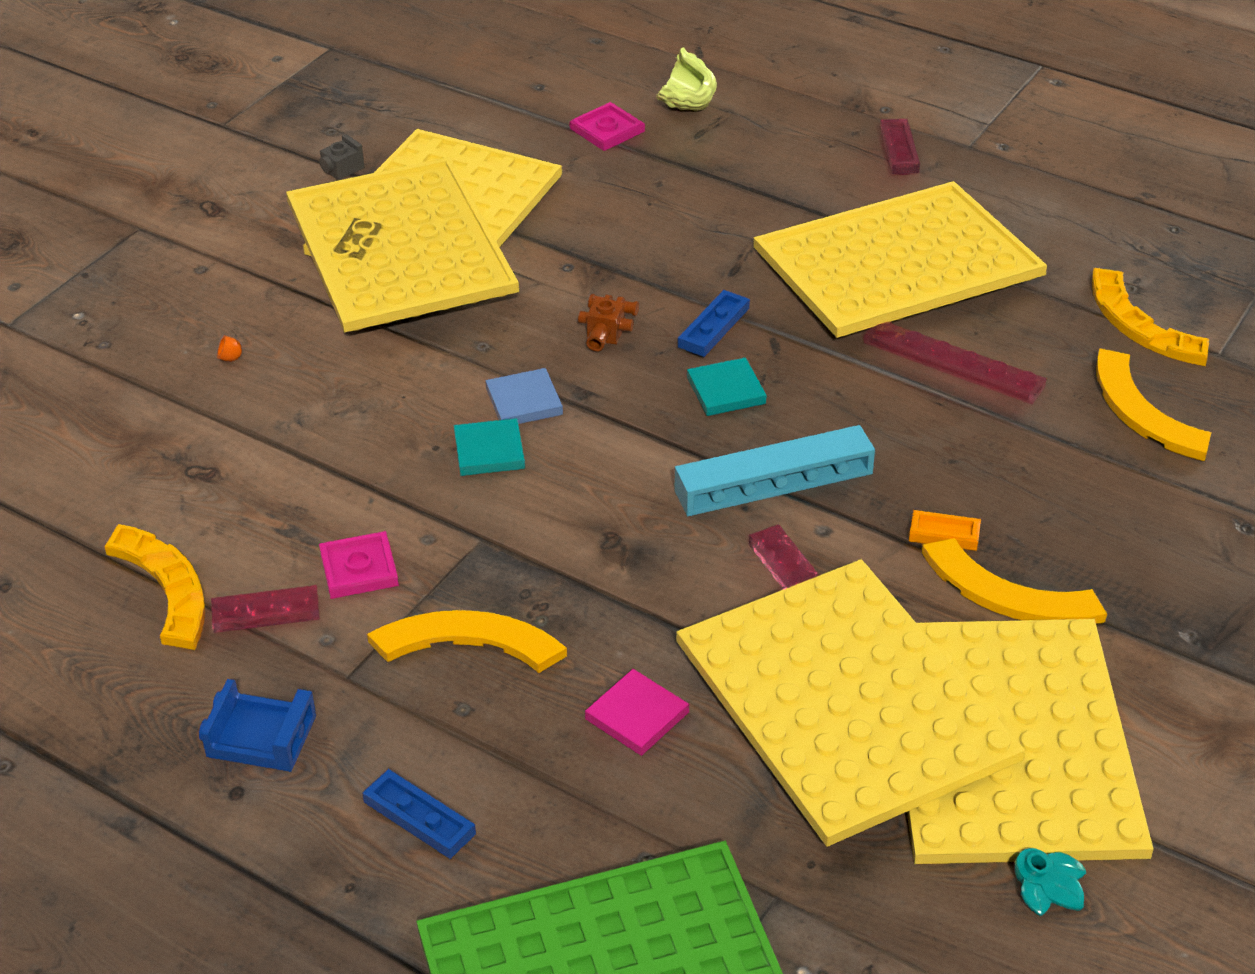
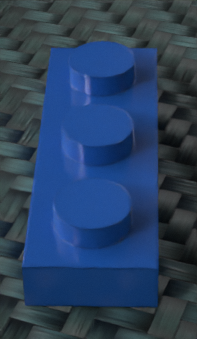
M723 290L678 337V348L705 357L748 311L750 299Z
M390 769L362 793L365 804L449 859L476 835L474 823Z

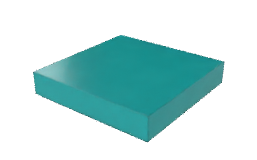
M746 357L687 369V379L706 416L766 404L767 395Z
M517 418L454 425L460 476L525 469V459Z

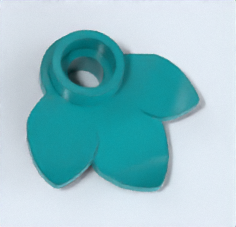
M1027 848L1019 853L1015 859V875L1022 883V898L1032 911L1042 916L1049 909L1051 903L1076 911L1083 909L1084 892L1077 880L1086 874V869L1077 859L1061 852L1046 854L1035 848Z

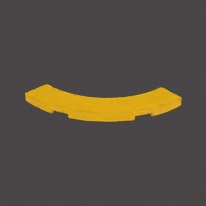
M1093 268L1092 290L1096 303L1103 315L1121 333L1158 354L1179 361L1206 366L1209 346L1208 338L1186 334L1172 328L1165 330L1154 324V319L1130 303L1129 295L1124 286L1122 271Z
M1099 348L1096 365L1097 381L1103 390V398L1118 418L1146 439L1151 437L1165 444L1164 448L1169 451L1205 461L1212 432L1188 426L1159 411L1143 397L1135 386L1129 367L1130 354Z
M118 524L105 545L106 555L140 566L159 582L168 599L167 617L160 634L161 643L163 645L195 650L204 626L205 604L202 587L193 566L177 548L156 539L154 534L135 527Z
M955 538L923 544L922 546L923 556L943 581H949L961 590L960 594L993 612L1018 620L1095 619L1096 624L1106 622L1107 613L1093 589L1055 592L1033 589L1009 582L977 564L965 553Z
M452 610L419 614L384 625L367 634L368 643L387 662L417 650L430 648L431 643L453 641V645L483 647L484 644L503 648L504 653L520 659L538 673L567 657V648L543 630L526 622L489 612Z

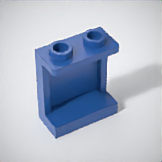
M227 679L222 691H218L214 697L213 709L208 719H204L200 725L199 739L203 741L206 757L292 772L316 718L312 691L298 689L293 701L287 702L240 694L237 690L236 681Z

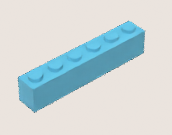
M860 425L675 466V493L687 517L873 474L875 448Z

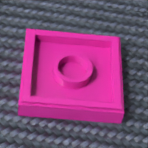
M609 102L570 121V129L605 151L645 132V123L612 102Z
M386 531L319 544L330 599L399 586Z
M632 669L585 710V719L642 756L689 713V703L635 669Z

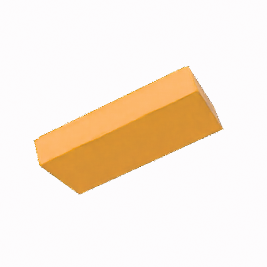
M913 510L909 541L928 544L955 538L962 549L977 551L981 519Z

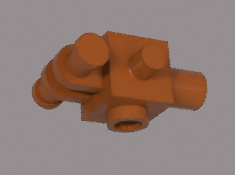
M591 294L588 301L589 312L580 311L578 316L579 323L587 324L586 344L588 348L593 351H601L605 343L617 345L623 330H633L634 320L625 318V313L637 316L639 302L625 301V298L620 296L615 301L612 295L606 294L605 297H599Z

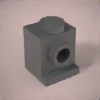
M347 134L342 135V141L335 142L331 146L320 150L321 158L319 163L321 168L337 180L365 168L362 144Z

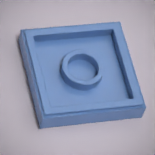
M546 368L485 380L486 390L499 420L517 418L518 424L563 415V406Z

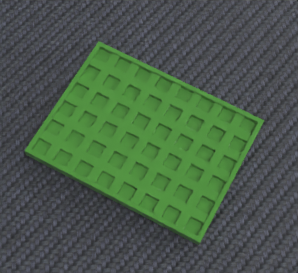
M726 840L416 921L430 974H783Z

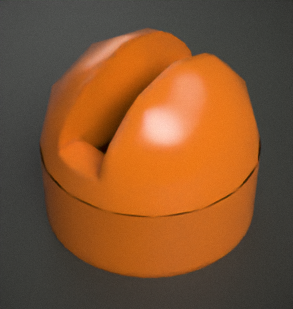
M224 335L218 347L217 359L229 362L238 360L242 353L239 341Z

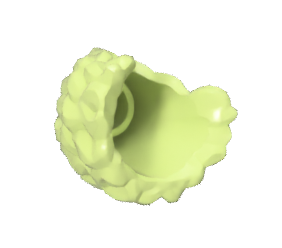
M683 47L677 55L675 67L672 69L667 84L662 87L656 98L666 103L670 108L677 107L679 110L700 111L709 105L716 92V78L705 66L703 60L697 58L695 54L687 52Z

